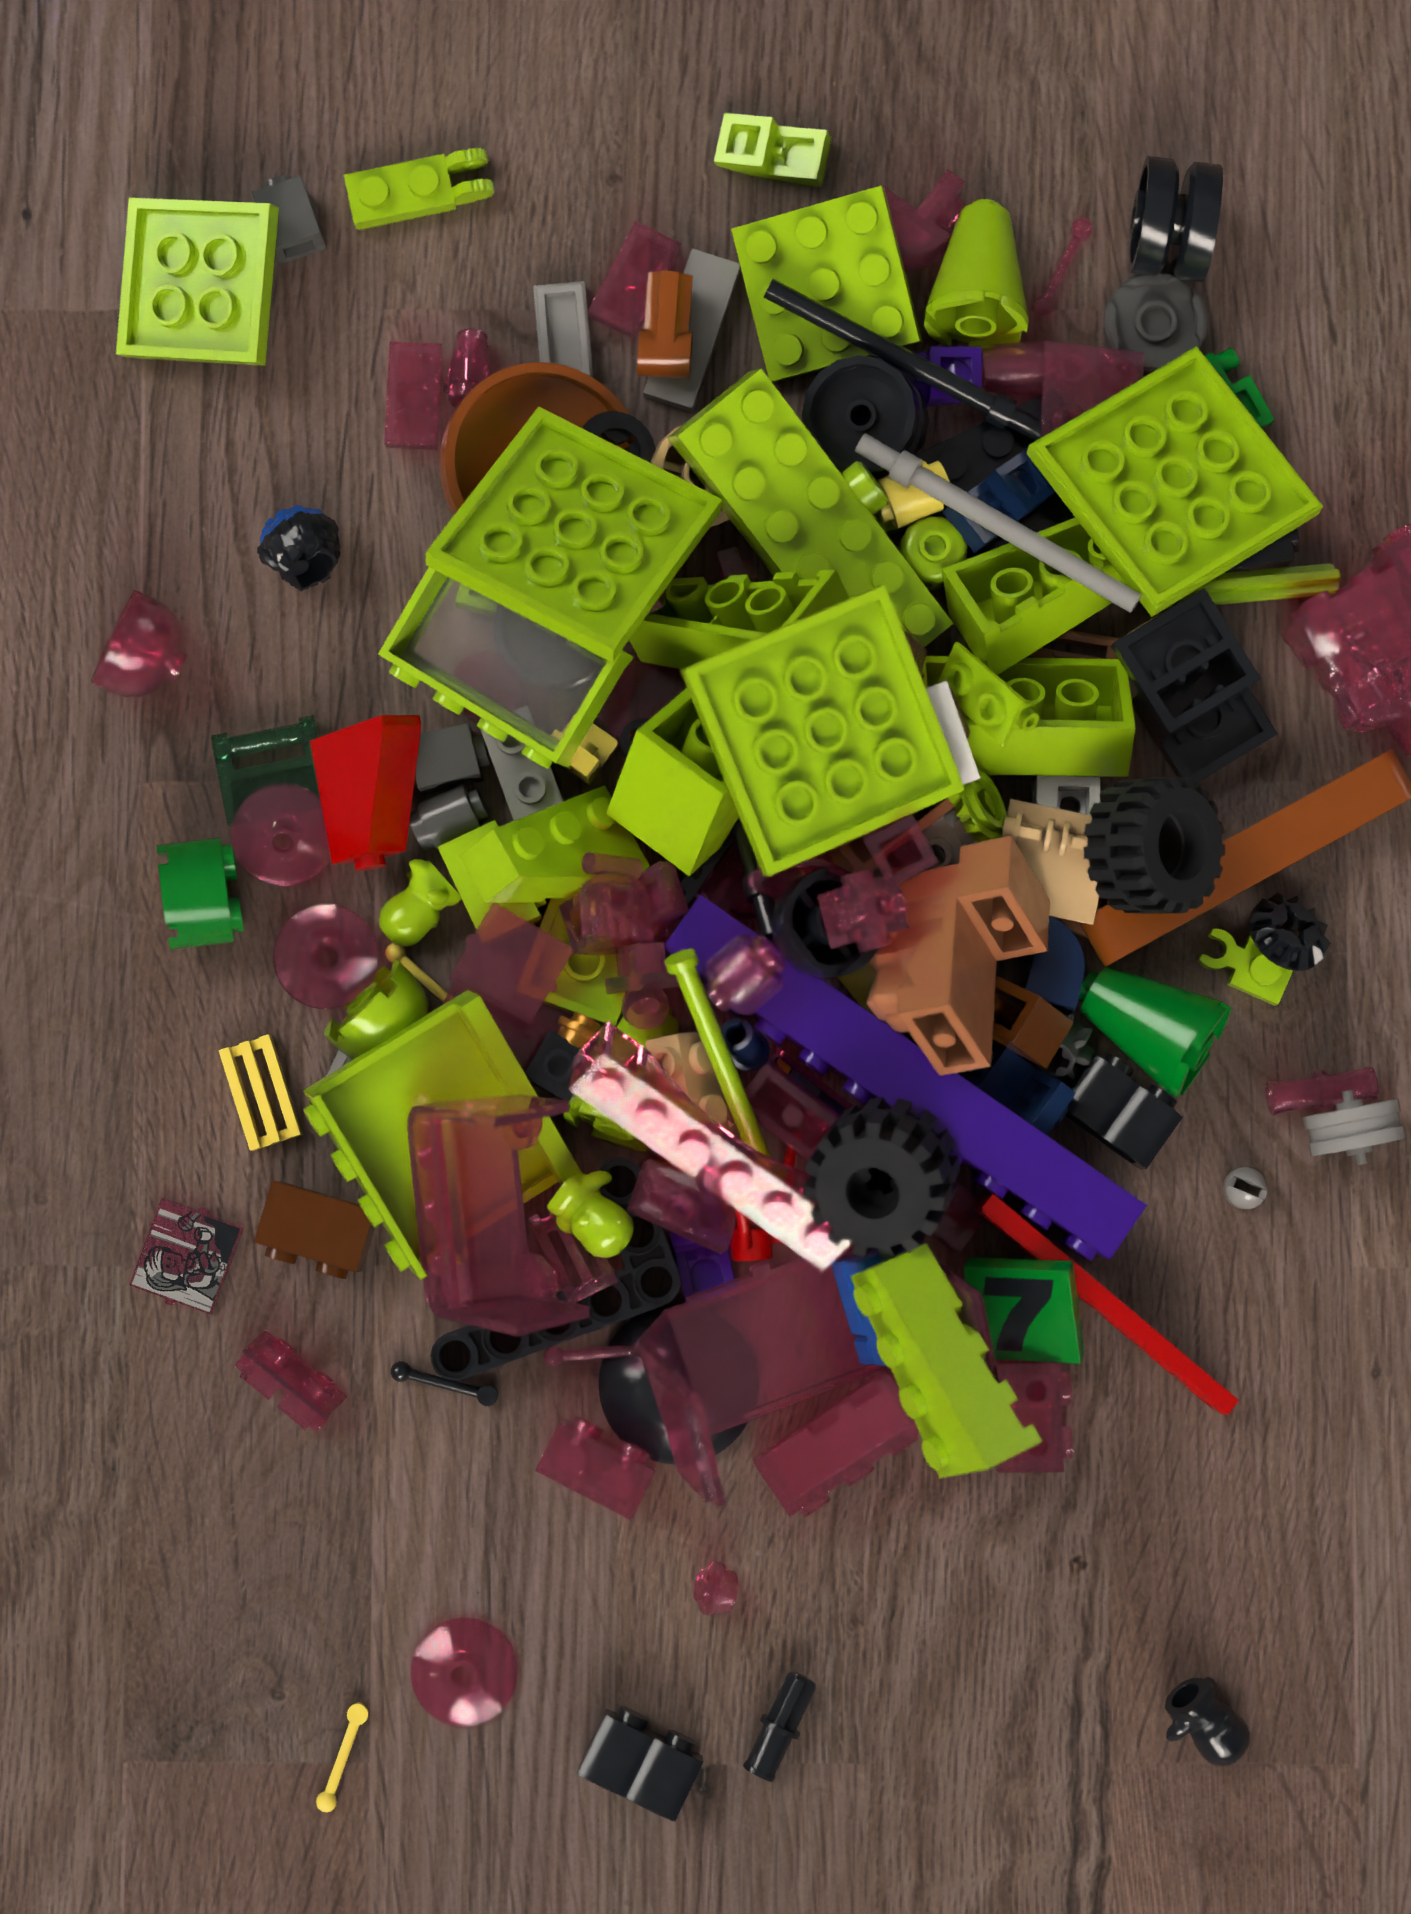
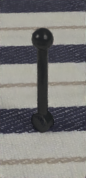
M404 1361L395 1362L390 1370L391 1377L397 1382H404L409 1379L476 1397L480 1404L484 1406H491L498 1399V1390L490 1384L483 1385L480 1388L444 1379L443 1377L413 1370Z

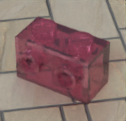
M992 1361V1376L998 1383L1007 1380L1018 1399L1010 1406L1023 1428L1033 1424L1043 1441L994 1466V1468L999 1473L1064 1472V1459H1072L1073 1455L1071 1426H1063L1062 1405H1071L1072 1388L1070 1373H1062L1061 1363Z
M575 1415L572 1422L562 1418L535 1471L632 1520L657 1469L656 1465L648 1462L652 1454L626 1440L622 1441L620 1447L601 1437L604 1429L580 1416Z

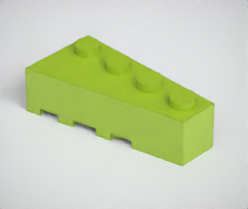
M927 1243L922 1244L909 1253L905 1250L897 1254L895 1258H888L850 1276L855 1286L854 1298L860 1311L869 1318L878 1338L876 1341L878 1353L882 1361L892 1369L900 1387L899 1399L906 1414L914 1419L923 1439L922 1451L928 1464L937 1471L940 1478L990 1469L1043 1442L1033 1424L1023 1428L1010 1405L1018 1399L1008 1381L1005 1380L998 1383L985 1364V1354L989 1349L979 1332H975L969 1325L961 1323L957 1314L961 1312L962 1303Z

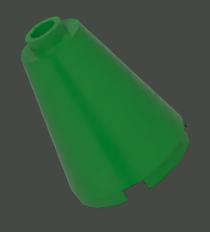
M1105 967L1100 974L1091 971L1084 980L1079 994V999L1083 1001L1080 1012L1167 1093L1177 1098L1188 1090L1211 1055L1208 1051L1214 1039L1221 1037L1232 1011V1008L1224 1004L1223 1001L1111 967Z

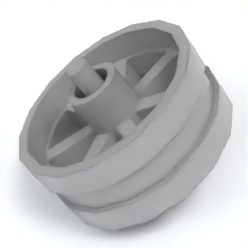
M1352 1090L1342 1092L1343 1102L1336 1104L1337 1110L1302 1117L1305 1130H1308L1311 1143H1308L1311 1156L1346 1151L1347 1156L1355 1155L1357 1165L1368 1163L1366 1153L1373 1151L1372 1145L1407 1138L1405 1126L1401 1125L1399 1112H1401L1399 1098L1364 1105L1362 1099L1354 1100Z

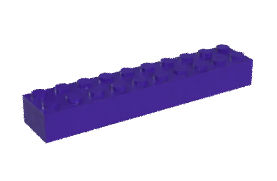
M702 895L698 896L663 946L666 957L681 950L694 949L699 959L696 969L700 979L714 989L710 994L711 1000L734 1016H737L742 1009L757 1019L754 1030L763 1034L766 1039L780 1047L783 1041L787 1040L800 1049L802 1052L797 1060L818 1075L824 1077L828 1070L845 1081L841 1090L861 1105L865 1106L869 1099L884 1097L886 1108L889 1109L893 1107L898 1098L913 1102L910 1113L921 1117L925 1109H927L937 1117L932 1126L933 1130L939 1134L948 1129L954 1140V1144L947 1155L959 1156L960 1164L963 1163L976 1172L971 1180L984 1191L994 1193L1001 1199H1003L1005 1194H1008L1020 1203L1015 1210L1016 1213L1040 1229L1044 1228L1047 1230L1052 1225L1061 1231L1064 1235L1059 1242L1082 1259L1086 1260L1087 1258L1092 1261L1095 1256L1111 1259L1147 1205L958 1073L939 1076L919 1046L899 1032L894 1031L889 1025L877 1019L876 1016L821 978L812 977L797 971L782 957L778 948ZM755 944L759 945L750 952L744 951L741 946L750 948ZM758 949L765 950L764 953L767 956L770 955L769 959L771 962L774 961L772 964L774 967L773 971L771 966L767 967L769 965L768 960L764 961L765 957L762 954L758 955L760 952ZM743 954L748 956L733 961L734 957L737 955ZM777 972L776 976L772 979L773 986H771L769 978ZM765 978V987L761 991H758L759 987L761 986Z

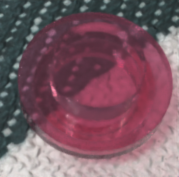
M717 1561L711 1562L705 1570H701L698 1573L694 1583L693 1596L694 1600L699 1602L702 1614L715 1616L718 1612L728 1613L732 1609L738 1593V1576L735 1571L728 1570L724 1563Z

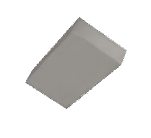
M585 281L533 286L540 362L565 365L593 377Z

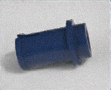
M733 1018L724 1023L721 1032L735 1067L741 1071L751 1072L765 1065L770 1055V1046L764 1035L754 1031L748 1021L744 1020L742 1023L740 1018Z

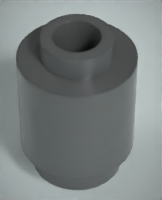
M462 783L418 803V809L410 814V825L424 852L433 848L439 851L438 846L483 826V820L490 818V814L479 790L475 789L469 792L465 784Z

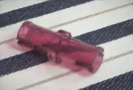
M1371 1066L1328 1074L1325 1070L1313 1071L1311 1077L1267 1082L1265 1089L1268 1109L1272 1116L1316 1108L1319 1113L1332 1111L1333 1105L1343 1102L1342 1092L1352 1090L1354 1100L1372 1101L1377 1100V1095H1379L1377 1076Z

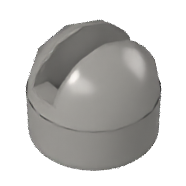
M1240 1167L1232 1170L1226 1176L1223 1183V1193L1226 1200L1238 1209L1258 1207L1265 1200L1268 1192V1185L1264 1175L1251 1167ZM1237 1178L1260 1188L1258 1197L1234 1188Z

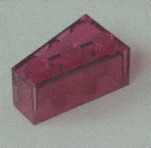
M884 1368L753 1458V1464L789 1517L799 1511L804 1517L811 1515L830 1501L828 1492L844 1482L848 1487L854 1485L875 1469L872 1465L888 1453L892 1456L897 1455L918 1440L917 1435L920 1432L914 1419L906 1414L899 1399L900 1389Z

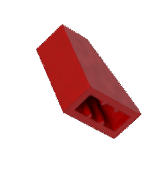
M379 715L310 740L332 864L354 863L355 871L373 870L386 866L385 857L406 851L421 733L420 715Z

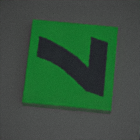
M968 1257L964 1265V1274L972 1329L975 1332H979L989 1349L985 1354V1359L1081 1363L1085 1352L1073 1261Z

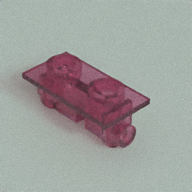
M267 1330L261 1333L242 1351L243 1355L235 1364V1367L242 1372L239 1377L268 1400L279 1387L286 1391L287 1394L277 1407L300 1425L303 1430L310 1427L314 1432L318 1433L330 1418L329 1415L347 1398L344 1393L336 1388L335 1383L328 1375L314 1370L295 1354L293 1348L286 1341L274 1337Z

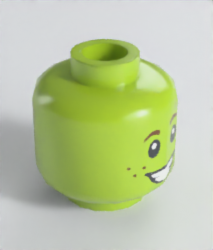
M929 516L915 521L906 529L900 541L899 552L927 589L937 590L944 587L942 569L966 560L968 545L949 520L944 517Z

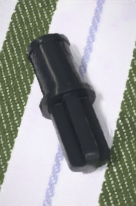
M791 1671L787 1674L769 1714H762L760 1718L763 1726L748 1759L743 1764L747 1771L764 1780L774 1781L775 1774L792 1739H798L800 1736L797 1728L816 1690V1684L811 1679L797 1672Z

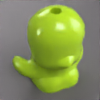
M413 859L409 861L411 870L406 873L410 881L408 887L391 897L380 910L378 917L379 927L395 945L405 947L418 943L431 928L437 927L440 919L439 911L446 906H454L462 900L459 893L429 860Z
M595 1171L587 1175L580 1172L571 1176L562 1184L547 1205V1209L556 1215V1223L561 1231L566 1234L573 1233L589 1253L595 1257L609 1258L619 1254L630 1242L634 1231L633 1220L627 1211L600 1193V1188L612 1180V1175L606 1171Z

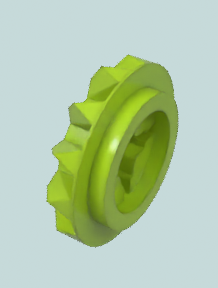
M977 769L980 779L964 784L965 790L948 797V800L954 805L955 816L960 818L964 831L971 833L974 840L979 843L989 839L1002 838L1006 810L995 784L983 771Z

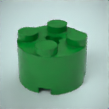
M221 837L156 845L159 858L168 857L169 862L158 864L165 924L169 925V930L177 929L178 937L168 938L170 950L234 942V933L244 932L239 897L229 898L227 881L237 880L232 844L222 845Z

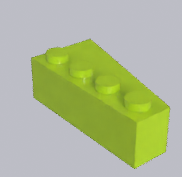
M1076 518L1037 532L1044 538L1127 585ZM1012 543L942 569L948 615L973 654L985 660L987 667L996 675L1004 672L1112 603Z
M836 569L818 570L816 579L800 580L796 572L775 573L773 581L751 582L747 574L729 575L728 579L711 585L707 584L704 577L672 579L662 593L660 608L646 615L629 641L641 662L684 669L849 599V596Z

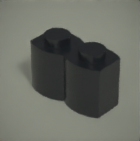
M1108 1053L1103 1059L1098 1055H1094L1089 1065L1083 1066L1076 1079L1069 1086L1076 1094L1068 1104L1065 1117L1138 1169H1147L1183 1118L1173 1109L1177 1101L1167 1092L1153 1084L1147 1090L1139 1086L1130 1078L1134 1070L1116 1056Z
M620 1706L617 1713L606 1709L578 1766V1775L610 1792L629 1799L659 1816L675 1822L703 1764V1756L695 1751L698 1743L669 1729L666 1737L647 1728L649 1719L628 1707Z

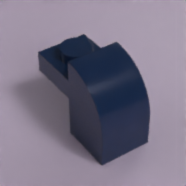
M1049 916L1048 951L1010 959L1029 963L1024 989L1042 997L1062 1014L1069 1015L1075 1011L1085 971L1084 954L1074 933L1064 923Z
M993 1040L991 1067L958 1072L960 1076L1045 1135H1048L1051 1129L1063 1120L1068 1110V1104L1076 1094L1074 1090L1062 1081L1036 1069L1018 1054Z

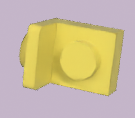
M571 721L562 733L555 729L552 736L561 740ZM592 723L572 757L571 765L569 768L563 767L590 785L617 748L618 742L610 734Z

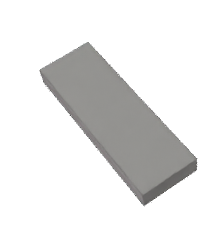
M693 248L691 249L684 270V274L693 275L689 332H693L690 379L649 376L643 392L644 398L693 413L741 271L740 263Z

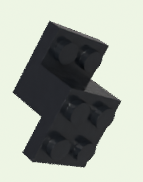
M1205 588L1112 644L1111 648L1139 691L1132 699V706L1178 778L1191 779L1196 785L1278 734L1250 690L1261 677Z

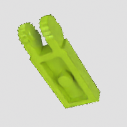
M469 148L468 150L454 151L446 157L445 154L345 174L344 179L356 230L456 210L457 205L491 197L495 192L491 179L469 180L452 187L449 176L475 170L488 164L486 150Z

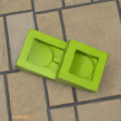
M724 113L714 163L716 166L751 176L822 187L832 138L827 130L778 126L773 117Z

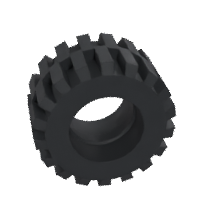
M1157 777L1120 780L1114 783L1113 788H1106L1100 794L1101 803H1094L1089 812L1092 820L1091 823H1086L1084 835L1088 837L1087 847H1083L1084 859H1088L1090 865L1087 873L1090 881L1097 882L1095 891L1100 898L1108 899V905L1113 909L1123 910L1124 913L1180 914L1203 904V897H1210L1215 889L1214 879L1221 876L1223 867L1220 861L1221 856H1225V844H1222L1221 835L1225 833L1223 822L1218 821L1217 814L1219 810L1214 801H1208V792L1202 786H1195L1194 781L1188 778Z

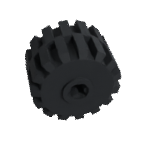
M884 1097L869 1099L862 1110L855 1104L847 1109L838 1121L833 1123L809 1158L805 1172L811 1175L803 1185L805 1200H817L810 1215L816 1226L825 1222L831 1226L832 1230L827 1238L838 1247L843 1239L854 1243L852 1251L854 1255L866 1258L872 1248H878L880 1258L887 1259L895 1258L902 1245L908 1253L921 1246L926 1235L931 1236L958 1187L959 1183L954 1180L960 1171L959 1156L947 1155L954 1144L952 1136L948 1129L939 1134L933 1130L932 1126L937 1117L927 1109H925L921 1117L910 1113L913 1103L911 1101L898 1098L891 1109L886 1108Z

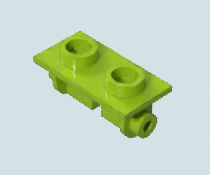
M960 642L954 643L937 684L947 681L955 705L1002 747L1006 746L1013 730L1022 729L1025 732L1032 730L1039 721L1036 705L1030 700H1025L989 669L985 660L979 656H974Z

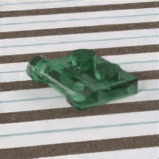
M315 714L300 717L299 723L231 737L228 732L211 735L228 826L234 827L322 809L310 740L320 737ZM303 743L305 756L235 770L234 757Z

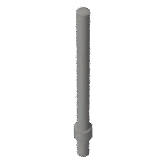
M866 433L857 444L855 452L889 471V478L905 488H909L911 485L1129 613L1133 611L1142 594L926 469L922 466L923 460L910 452L903 450L902 453H899Z

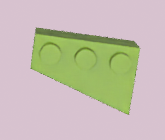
M605 785L497 827L459 856L485 903H540L546 898H566L567 902H582L586 898H606L607 902H622L656 876L632 833L606 814L612 797Z

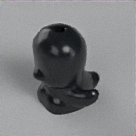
M1205 1677L1204 1679L1190 1678L1183 1681L1166 1698L1165 1709L1173 1720V1723L1167 1729V1740L1177 1741L1190 1733L1195 1747L1210 1764L1229 1766L1237 1762L1244 1755L1250 1743V1731L1246 1722L1230 1706L1216 1699L1217 1683L1211 1677Z

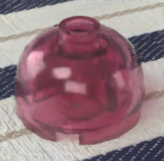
M134 590L116 622L117 626L110 640L108 639L91 678L92 684L122 697H142L150 694L160 686L164 679L174 683L187 654L178 650L182 632L178 619L171 610L155 598Z

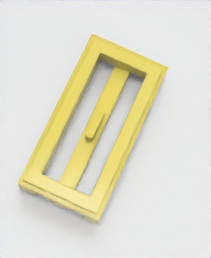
M267 1034L258 1039L248 1040L239 1043V1045L219 1050L250 1151L303 1135L272 1035ZM263 1049L287 1126L286 1129L278 1131L254 1055L255 1051ZM243 1056L267 1135L262 1137L259 1136L235 1058Z

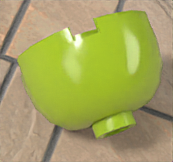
M394 960L392 971L383 966L349 996L342 1004L347 1009V1016L341 1023L332 1017L324 1030V1035L339 1051L354 1060L428 1014L429 1003L424 989L407 968L398 960Z

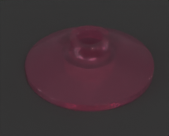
M273 784L250 794L237 809L231 828L232 846L241 865L254 877L274 885H296L317 876L330 862L331 856L321 800L312 791L293 784ZM284 833L293 839V844L288 848H280L274 843L273 838L278 834Z
M334 904L313 905L294 914L281 928L273 949L274 970L284 990L298 1002L317 1009L340 1008L352 1003L363 990L372 984L379 965L378 943L370 926L354 911ZM325 949H334L338 954V961L333 967L324 968L320 964L319 957Z
M463 1617L440 1623L423 1637L412 1659L411 1681L418 1701L431 1716L453 1726H474L495 1717L510 1701L517 1683V1659L510 1642L496 1627L480 1619ZM461 1665L467 1666L472 1671V1681L468 1684L457 1683L453 1678L454 1668Z

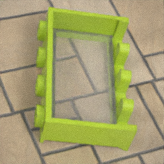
M428 567L378 655L393 663L388 671L390 674L414 688L418 686L420 680L437 690L432 698L434 701L458 715L461 714L464 707L481 717L476 725L478 728L502 742L506 740L508 734L525 744L521 754L546 769L550 768L552 762L569 768L571 765L570 761L624 669L634 658L632 655L621 650L612 663Z

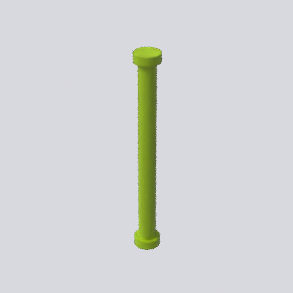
M694 949L678 951L670 955L664 963L668 973L676 975L754 1172L751 1175L753 1184L756 1189L760 1190L774 1187L784 1179L785 1175L781 1165L774 1163L705 992L696 969V965L699 963L697 954Z

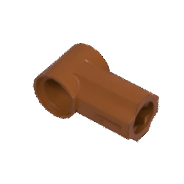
M664 270L648 272L644 329H640L637 376L690 379L693 332H689L693 275Z

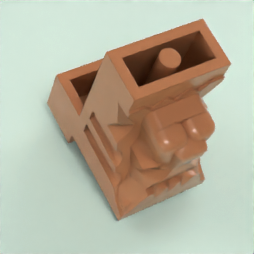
M1012 836L960 846L959 864L940 866L926 871L888 877L883 880L867 883L873 889L882 908L883 920L878 921L879 931L877 938L882 937L880 947L870 960L875 972V978L866 1003L876 1018L886 1021L894 1031L901 1033L910 1032L939 1076L991 1067L997 961L1048 951L1050 899Z

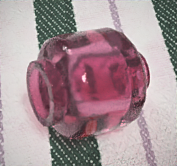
M738 934L707 960L705 972L710 983L704 989L710 1000L721 1011L726 1012L729 1008H732L740 1014L751 1015L782 990L785 981L782 972L787 968V965L778 950L764 936L757 935L753 938L746 934Z

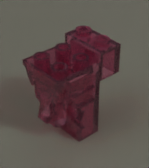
M1411 523L1384 537V542L1371 550L1374 558L1362 569V572L1347 580L1346 586L1335 592L1337 596L1332 598L1327 590L1299 605L1300 609L1289 616L1292 623L1281 633L1285 644L1289 645L1299 662L1305 669L1313 666L1322 689L1331 694L1342 729H1352L1356 733H1364L1387 726L1389 734L1393 740L1396 739L1405 757L1411 754Z

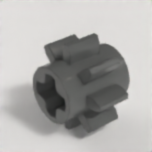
M1070 1013L1067 1017L1074 1023L1048 1067L1044 1068L1032 1061H1029V1063L1037 1065L1041 1071L1052 1077H1060L1067 1074L1073 1080L1076 1079L1081 1065H1089L1095 1049L1085 1045L1092 1033V1029L1084 1028L1079 1021L1074 1019V1014Z

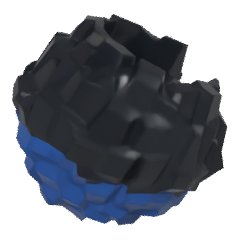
M295 505L289 509L284 508L277 511L275 519L269 518L265 522L257 553L262 564L268 565L274 571L280 572L281 580H285L291 586H294L295 589L303 591L318 585L319 582L324 583L331 578L330 573L338 564V559L341 556L338 538L339 527L335 520L326 516L320 509L304 508L300 505Z

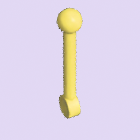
M394 943L387 946L385 955L388 961L393 963L394 960H398L442 1003L445 1004L453 999L406 956V950L403 946L395 945Z
M354 1703L347 1711L349 1725L326 1789L318 1794L316 1798V1805L322 1812H331L337 1805L335 1792L358 1728L369 1717V1709L363 1703Z

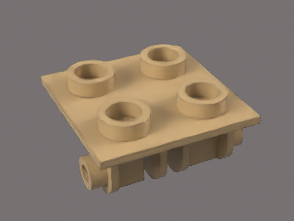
M1010 799L1002 837L1012 836L1050 899L1049 916L1093 925L1099 895L1095 891L1097 882L1090 881L1087 873V869L1090 867L1089 860L1084 859L1083 847H1087L1088 838L1084 835L1086 823H1091V815Z

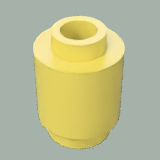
M923 461V467L949 481L939 461L931 464ZM889 475L877 480L889 498V504L877 512L882 523L891 520L894 527L898 529L944 510L943 503L912 485L909 488H905L891 480Z

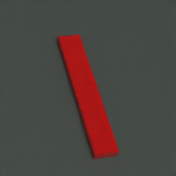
M984 1191L973 1204L975 1206L974 1209L1034 1260L1073 1261L994 1193ZM1073 1261L1077 1296L1212 1410L1222 1415H1228L1239 1402L1236 1397Z

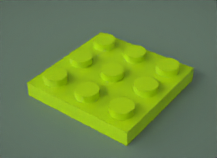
M882 185L731 229L768 378L772 383L825 369L839 359L857 355L872 356L868 352L763 298L772 279L789 286L902 347L922 342L885 188Z
M129 198L116 355L126 358L265 366L279 207L270 203Z

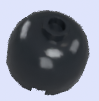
M819 868L792 881L776 900L772 916L773 939L782 957L799 972L817 978L848 975L867 965L878 951L882 937L877 938L879 931L878 921L883 920L882 908L873 889L857 874L847 870L840 872L830 868Z

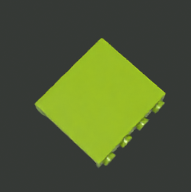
M466 990L391 1038L376 1045L303 1090L311 1104L303 1109L306 1117L319 1137L326 1133L330 1135L338 1149L330 1155L346 1182L355 1178L365 1194L357 1200L361 1209L373 1227L382 1223L392 1239L384 1244L391 1259L400 1272L409 1268L420 1280L427 1276L423 1269L424 1266L557 1182L562 1185L568 1178L581 1172L481 996L470 990Z

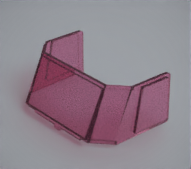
M849 1242L835 1248L830 1244L769 1266L766 1260L749 1266L750 1274L686 1297L687 1302L664 1310L639 1338L637 1349L663 1420L677 1471L705 1503L711 1501L716 1508L726 1505L711 1435L889 1368L888 1366L875 1364H860L854 1345L856 1337L851 1334L830 1263L834 1259L852 1253L854 1243ZM937 1260L962 1303L961 1312L957 1316L962 1324L969 1325L975 1332L978 1331L989 1349L985 1354L984 1362L994 1379L1000 1383L982 1294Z

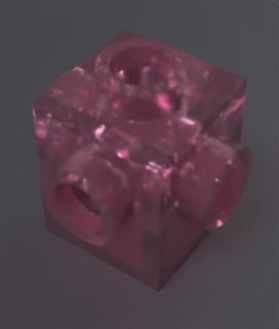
M873 869L840 877L841 888L817 895L831 949L857 943L859 953L891 945L889 934L909 928L906 916L907 901L904 893L899 889L896 874L876 879Z

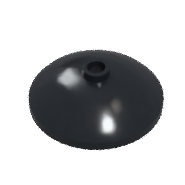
M686 1304L663 1305L632 1318L611 1340L605 1351L599 1371L600 1403L606 1420L614 1433L634 1452L664 1464L696 1463L713 1457L726 1449L746 1427L752 1415L757 1397L756 1366L750 1349L740 1333L728 1321L716 1313L698 1306L686 1307ZM674 1376L683 1377L688 1383L686 1393L682 1396L670 1394L667 1389V1382L670 1378Z

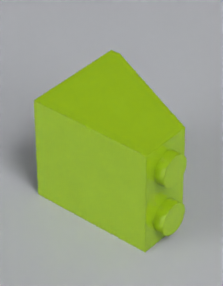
M686 688L636 731L606 814L686 875L690 876L720 849L739 818V814L688 688Z

